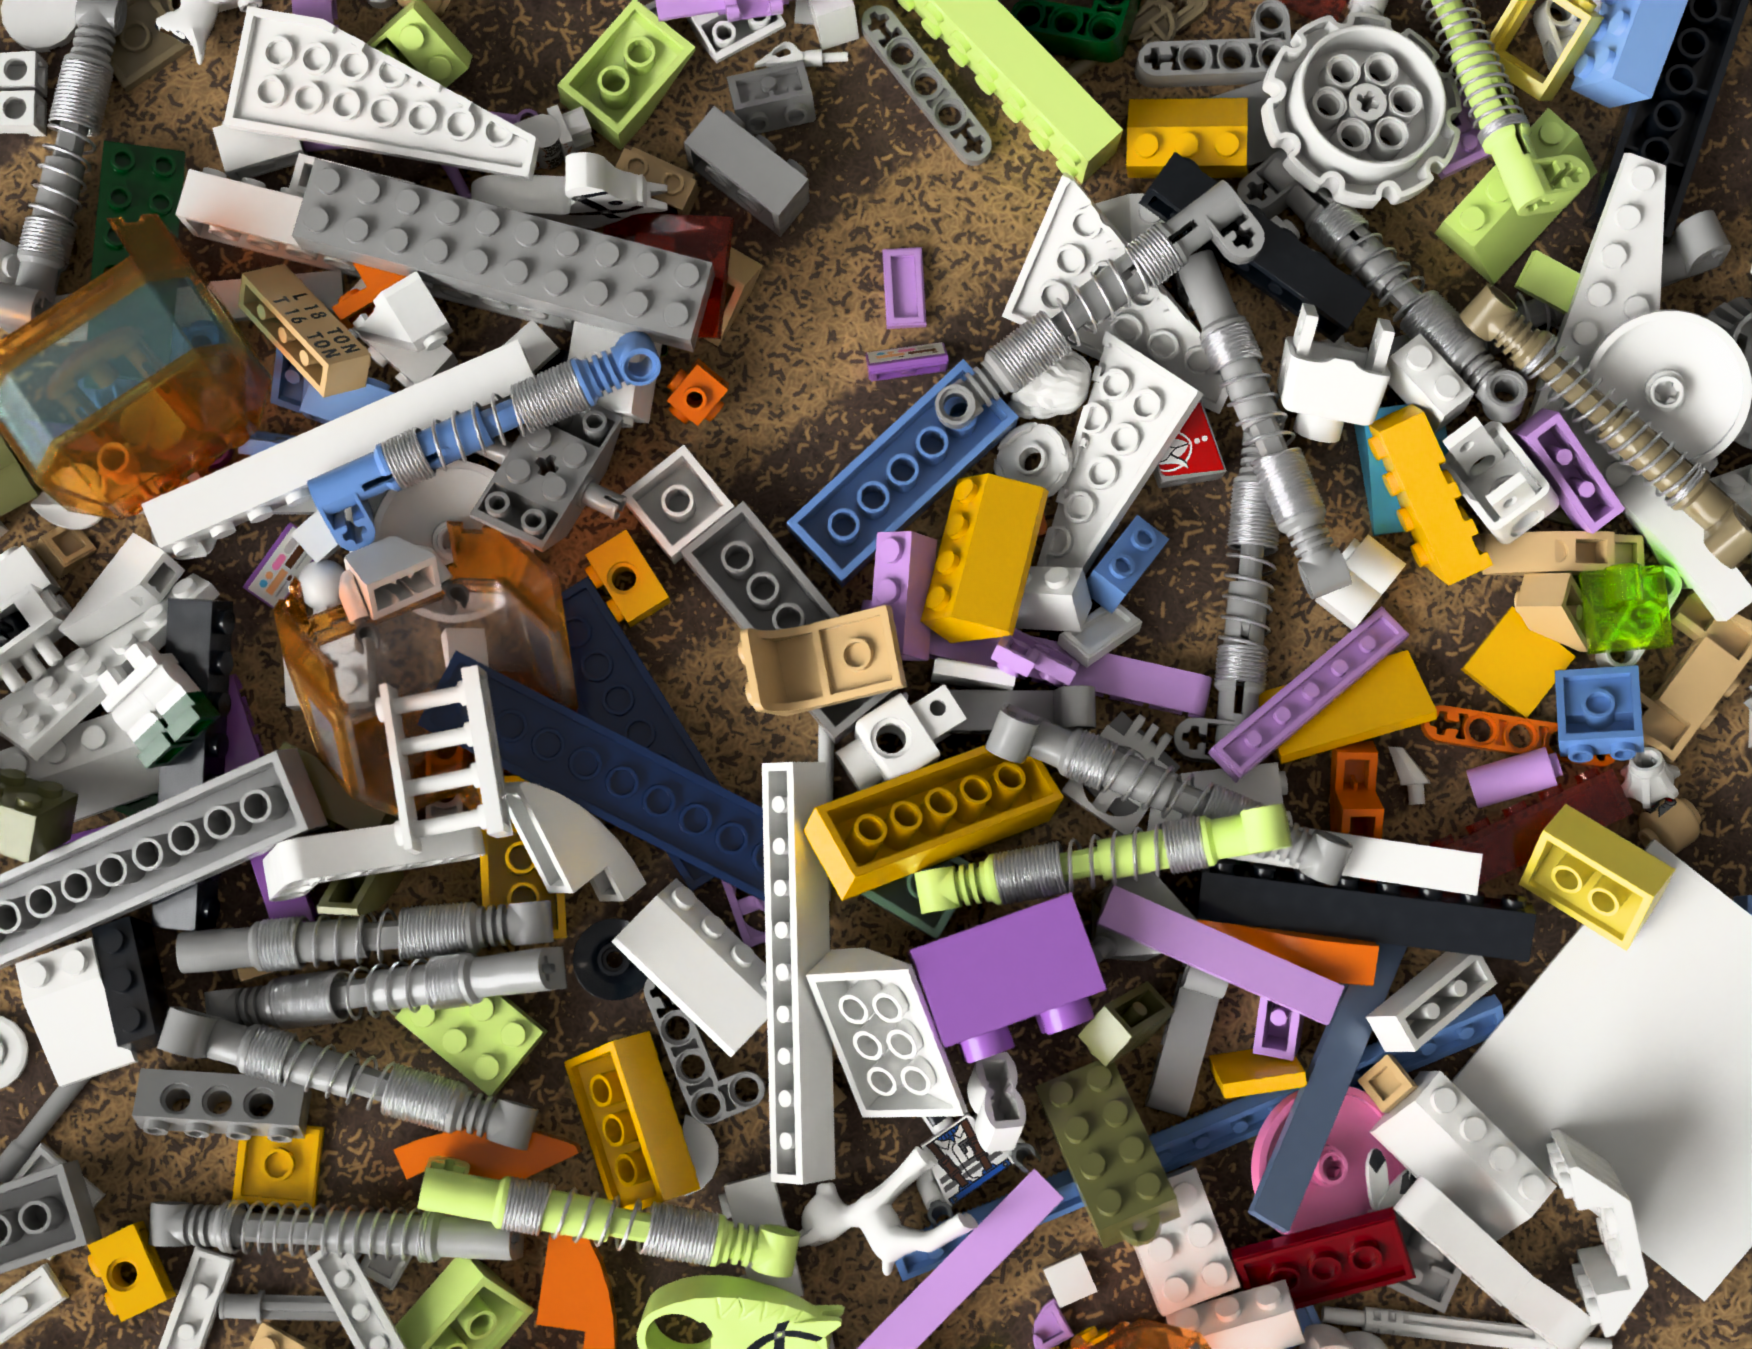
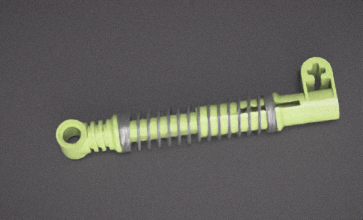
M1420 0L1423 1L1421 10L1428 12L1425 17L1426 21L1433 22L1430 30L1437 33L1435 42L1442 44L1439 49L1440 53L1447 54L1444 62L1452 65L1449 69V74L1456 76L1453 81L1454 85L1461 87L1458 94L1459 96L1466 97L1463 106L1471 108L1468 112V117L1476 119L1473 123V128L1481 130L1477 135L1481 147L1485 153L1492 155L1517 215L1529 216L1566 208L1589 183V169L1582 160L1573 155H1558L1538 159L1529 138L1532 133L1530 123L1526 115H1524L1523 108L1518 106L1519 98L1513 95L1515 92L1514 87L1508 84L1510 81L1509 76L1504 73V65L1499 62L1500 56L1494 51L1495 44L1490 41V32L1485 30V22L1480 19L1481 13L1476 9V1L1466 0L1463 3L1462 0H1431L1433 7L1425 8L1426 2L1430 0ZM1469 1L1472 2L1473 7L1465 6L1468 4ZM1435 11L1438 18L1430 19L1429 15ZM1473 12L1477 13V18L1469 17L1473 14ZM1440 22L1442 29H1434L1435 24ZM1478 22L1481 23L1482 29L1475 28ZM1445 32L1447 40H1439V36ZM1484 33L1486 34L1487 40L1479 38ZM1449 43L1452 50L1444 51L1443 48Z

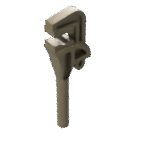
M1146 0L1138 9L1129 41L1143 39L1141 49L1147 43L1154 41H1174L1175 35L1203 16L1208 0H1177L1179 8L1185 7L1176 14H1174L1175 6L1172 2L1167 0ZM1079 58L1065 68V70L1077 80L1100 62Z

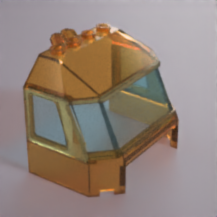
M157 213L143 214L139 222L125 223L122 217L106 218L130 256L0 340V433L33 478L36 485L68 512L117 520L137 515L143 511L142 503L190 483L187 477L196 471L201 478L213 473L209 467L215 462L217 457L230 449L244 445L252 434L259 431L273 377L199 263Z

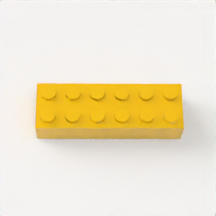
M986 745L819 805L814 808L803 832L843 901L1048 822L1064 797L1042 761L1029 756L1024 763H1015L992 754L985 749Z

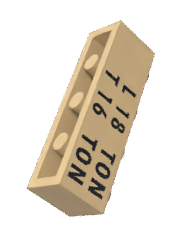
M285 264L242 273L238 307L323 398L366 387L368 370L371 366V353Z

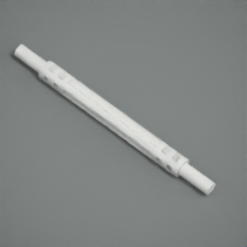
M1323 1306L1321 1312L1322 1323L1361 1327L1364 1332L1510 1349H1557L1534 1331L1520 1324L1364 1306L1363 1310ZM1587 1337L1579 1349H1612V1340Z

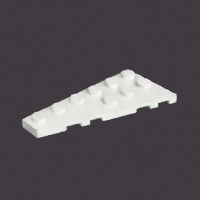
M1105 331L1102 341L1104 349L1099 366L1095 365L1091 378L1094 383L1088 404L1083 406L1072 443V471L1063 488H1060L1055 501L1058 503L1052 526L1047 529L1037 566L1083 568L1086 575L1204 395L1108 331Z
M194 573L180 580L171 588L161 603L150 607L143 614L87 648H78L72 651L59 664L48 668L47 676L39 681L31 679L21 691L10 693L0 700V736L35 761H38L107 697L97 680L107 669L112 666L121 665L128 675L135 670L124 656L125 652L135 642L148 641L157 650H160L166 644L168 598L214 600L220 593L212 583Z

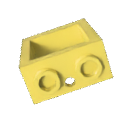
M1511 0L1490 34V41L1495 44L1494 51L1500 56L1499 62L1504 65V73L1509 76V82L1538 101H1552L1604 19L1602 15L1594 11L1597 4L1592 0H1552L1582 19V22L1547 78L1506 51L1536 0Z

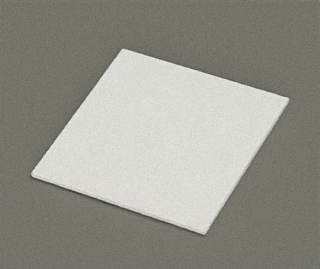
M1653 839L1644 851L1676 870L1661 899L1629 949L1626 951L1582 924L1451 1082L1543 1173L1558 1185V1179L1555 1178L1553 1168L1550 1167L1546 1144L1553 1142L1550 1130L1559 1128L1608 1160L1631 1201L1641 1251L1703 1301H1706L1752 1247V915ZM1590 1208V1210L1593 1213H1595L1598 1217H1601V1214L1598 1213L1597 1208Z

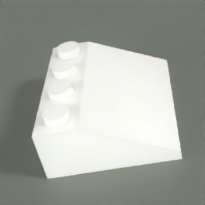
M865 947L831 949L806 974V977L862 1118L964 1116L968 1112L912 965Z

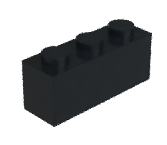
M126 916L92 928L117 1047L138 1053L157 1047L168 1014L169 1003L151 924L132 916Z

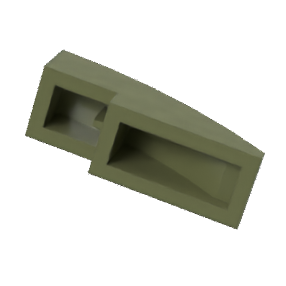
M404 870L331 881L317 905L318 913L367 915L379 909L388 901L403 880Z

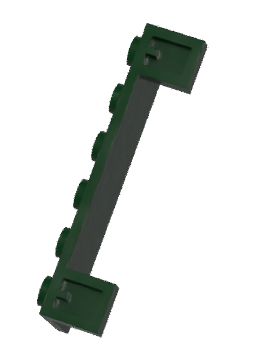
M104 140L85 333L86 341L100 332L121 324L141 326L144 330L142 334L143 339L166 365L168 361L180 219L175 214L183 190L186 156L184 151ZM123 352L115 358L113 356L108 358L118 369L117 375L145 378ZM145 360L146 363L152 368V370L158 375V377L161 380H164L160 376V374L154 369V367L147 360ZM88 373L82 375V384L98 385Z

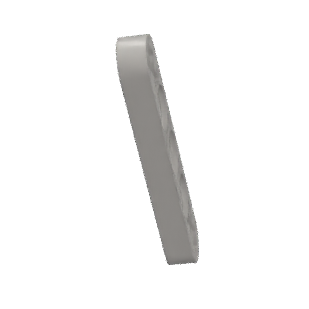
M882 5L868 8L863 13L861 19V32L865 40L956 156L964 164L970 166L983 164L989 158L992 148V141L988 132L896 15L888 7ZM874 17L878 21L887 20L885 29L892 39L885 48L881 46L886 43V37L879 29L870 30L872 27L871 19ZM902 46L909 48L914 55L913 60L906 65L896 64L891 58V53L895 48ZM922 77H930L935 80L937 90L931 95H922L915 88L916 81ZM946 107L956 108L961 114V120L953 126L944 125L939 119V112ZM968 123L971 125V127L967 128L966 132L973 142L978 140L983 142L980 154H977L975 151H970L969 153L965 151L967 141L960 132ZM960 133L957 139H954L953 135Z

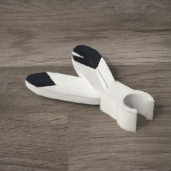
M1376 1148L1370 1150L1365 1162L1367 1192L1372 1209H1369L1368 1213L1395 1207L1416 1181V1178L1405 1169L1389 1185L1386 1159L1382 1152Z

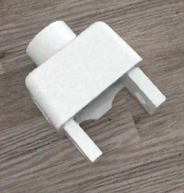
M1302 303L1294 336H1287L1285 339L1277 379V389L1283 407L1288 411L1297 413L1293 427L1296 433L1310 440L1335 443L1340 440L1344 422L1368 426L1374 422L1391 377L1387 360L1395 331L1390 320L1378 318L1369 351L1313 341L1319 316L1315 305Z
M1475 416L1442 441L1450 451L1444 455L1446 462L1441 464L1442 469L1449 471L1463 497L1500 543H1512L1558 508L1559 498L1502 423L1490 421L1483 426ZM1485 457V458H1484L1483 460H1481L1479 463H1477L1476 465H1474L1479 459Z
M945 684L912 705H909L907 702L909 696L907 692L899 693L857 721L854 731L855 740L836 751L835 754L858 791L874 786L881 781L885 782L938 762L941 754L936 745L952 735L945 733L967 720ZM935 701L942 702L945 706V713L940 716L933 715L930 704ZM892 733L901 739L903 748L896 753H886L878 747L876 739L882 734Z

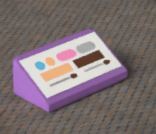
M943 342L866 353L868 376L871 382L945 372L948 369L949 359Z
M291 522L285 527L243 586L245 590L280 614L298 591L297 582L301 571L306 565L314 561L290 535L298 528Z

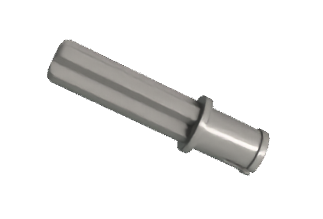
M259 1290L258 1294H229L222 1292L220 1295L219 1319H256L257 1324H262L264 1320L340 1322L327 1296L266 1294L265 1290Z

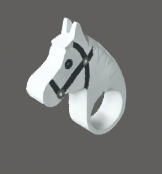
M589 152L567 155L565 176L534 175L533 181L492 174L476 179L471 185V199L587 230L615 223L631 215L668 210L667 203L651 198V196L666 193L667 185L647 182L643 174L638 175L619 170L605 157Z

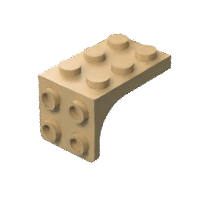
M882 605L793 628L779 630L747 628L740 631L741 641L738 643V653L741 662L746 665L747 670L746 696L757 712L786 717L907 687L892 606Z

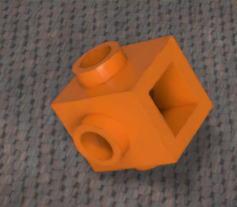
M697 358L687 372L680 368L667 383L666 387L671 390L666 400L671 404L668 410L684 424L692 421L698 426L704 418L711 422L724 406L720 399L728 391L729 383ZM691 392H698L701 394V397L694 399L689 394Z

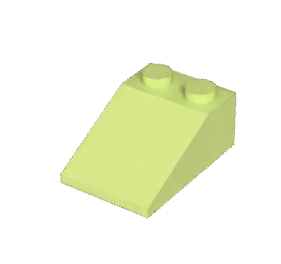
M632 0L559 82L557 87L560 102L569 110L582 106L590 126L621 151L648 120L695 52L696 47L664 21H659L658 17L639 1Z

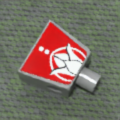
M1202 400L1199 401L1153 471L1158 488L1217 480L1226 473L1227 470Z

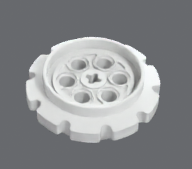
M1350 12L1342 23L1337 22L1333 16L1327 15L1311 21L1297 30L1290 41L1292 48L1282 46L1271 62L1262 86L1263 91L1272 97L1268 98L1261 108L1263 128L1272 148H1282L1286 152L1287 157L1282 163L1283 167L1297 182L1309 191L1315 193L1319 188H1327L1331 192L1334 202L1352 208L1372 209L1382 197L1386 198L1391 205H1397L1412 199L1424 191L1434 180L1431 172L1435 174L1441 173L1452 159L1461 134L1460 129L1452 124V121L1462 111L1457 85H1454L1453 76L1449 72L1444 73L1437 69L1435 63L1440 58L1439 53L1412 29L1407 28L1404 32L1399 33L1392 29L1389 18L1371 13ZM1371 74L1376 75L1380 81L1375 80ZM1332 75L1338 76L1343 83L1335 80ZM1394 104L1400 106L1404 112L1399 111ZM1318 107L1325 109L1329 116L1321 113ZM1380 137L1386 138L1391 146L1385 144ZM1342 138L1350 141L1353 147L1346 145Z

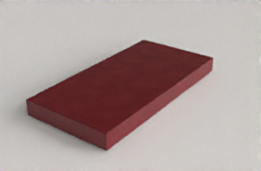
M1394 1207L1231 1250L1244 1291L1286 1279L1296 1309L1416 1278L1395 1210L1393 1209Z

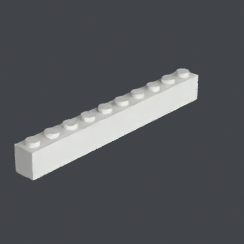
M517 339L142 503L141 506L159 549L170 555L175 554V556L189 554L199 547L197 543L210 537L214 540L225 538L236 532L235 526L249 520L250 523L264 521L273 516L272 510L287 504L288 507H293L307 502L311 499L307 484L308 480L374 452L376 445L382 443V441L385 442L386 439H393V436L397 437V434L401 435V433L408 432L409 429L412 430L414 427L421 430L431 427L433 419H438L441 422L451 418L453 410L463 413L471 409L473 401L478 402L484 409H488L491 407L492 393L499 394L504 401L511 399L510 386L515 383L518 384V381L522 382V379H529L530 376L533 377L535 374L523 347ZM494 396L495 405L501 403V402Z
M826 762L762 763L771 1182L803 1185L835 1179L832 1040L806 977V974L830 951L828 875L803 832L814 808L827 803Z

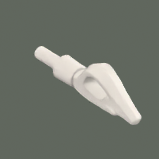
M786 41L776 46L770 53L756 62L754 68L773 67L800 60L804 61L805 67H823V63L848 62V52L822 53V49L805 50L803 52L795 44ZM784 49L790 50V55L780 58L776 56L778 52Z

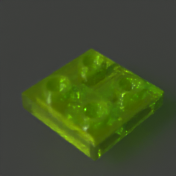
M1623 563L1606 567L1604 570L1580 572L1578 576L1588 654L1668 648L1674 644L1664 564L1641 566L1639 563Z

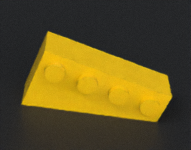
M1410 404L1368 425L1373 436L1368 439L1369 447L1377 461L1382 459L1387 472L1382 475L1383 482L1392 497L1396 495L1401 508L1396 510V514L1405 532L1410 531L1415 544L1411 545L1410 549L1418 566H1425L1448 586L1493 566L1488 552H1482L1474 544L1472 536L1479 534L1473 519L1468 517L1461 505L1457 506L1456 500L1460 499L1461 496L1456 481H1454L1447 469L1442 471L1439 466L1444 464L1446 459L1425 412Z

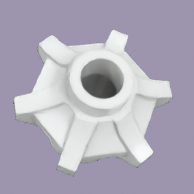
M1644 747V752L1636 753V756L1629 760V764L1620 770L1621 775L1625 777V781L1618 788V794L1621 799L1631 797L1640 801L1643 809H1651L1654 803L1663 798L1675 799L1679 795L1677 788L1674 786V780L1681 775L1680 770L1677 766L1668 764L1661 752L1656 748Z

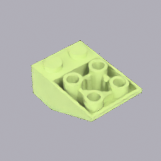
M412 0L367 42L371 47L438 82L445 88L469 69L473 56L423 0Z

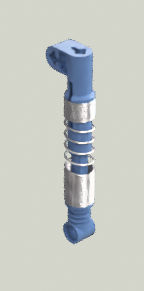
M633 331L626 333L619 338L615 346L610 348L612 352L610 354L606 350L601 352V358H598L597 354L591 356L593 361L590 363L587 358L583 360L573 358L567 362L564 361L563 364L556 365V367L553 366L552 369L549 368L544 372L541 371L540 374L537 373L533 377L530 376L529 379H522V382L518 381V384L511 385V399L504 401L499 394L492 393L491 407L488 409H484L478 402L473 401L471 409L463 413L453 410L451 418L442 422L438 419H433L431 427L424 430L414 427L412 430L409 429L408 432L401 433V435L397 434V437L393 436V439H386L385 442L382 441V443L376 445L374 452L308 480L307 484L311 497L340 547L348 551H356L368 546L375 539L376 533L373 511L368 499L391 489L399 492L403 489L405 490L406 487L409 488L414 484L417 485V483H421L425 479L428 480L429 477H436V469L442 467L447 472L446 465L459 459L466 463V456L481 450L486 455V447L495 444L494 437L498 436L502 445L506 446L503 433L516 427L520 434L525 437L526 432L523 424L526 425L529 432L534 434V431L538 432V429H545L546 426L549 427V425H553L557 421L560 422L564 418L568 419V416L572 417V414H579L580 411L583 412L587 408L590 409L597 405L599 398L604 396L602 391L606 390L610 394L613 392V386H616L617 390L622 388L621 383L624 381L627 386L630 384L636 386L650 384L657 378L661 370L660 358L653 340L643 332ZM635 355H646L645 359L641 362H629ZM494 396H495L501 403L495 405ZM350 507L352 509L353 523L350 520L346 521L345 509Z

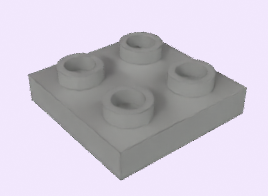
M1395 1211L1416 1278L1387 1285V1287L1445 1314L1463 1272Z

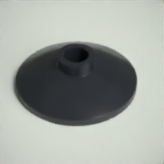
M617 918L598 921L581 934L573 952L575 975L582 987L595 997L610 1001L623 1000L637 994L644 988L648 977L612 943L613 939L630 921ZM619 952L622 955L623 961L619 967L613 968L608 964L607 958L610 953Z

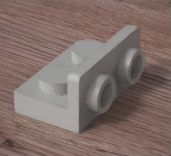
M803 60L727 77L735 115L744 122V129L751 135L816 120L812 90Z

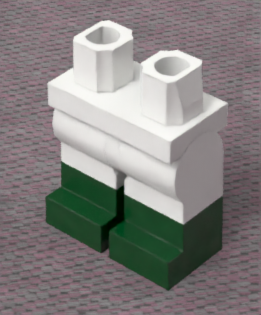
M138 641L124 655L135 669L130 675L126 673L121 665L107 669L97 680L107 695L100 702L107 712L112 713V717L118 726L127 732L140 751L137 757L146 769L168 766L192 743V739H197L221 714L189 675L178 665L179 662L172 653L160 654L148 641Z

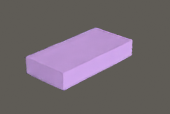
M922 247L882 249L887 329L926 327Z

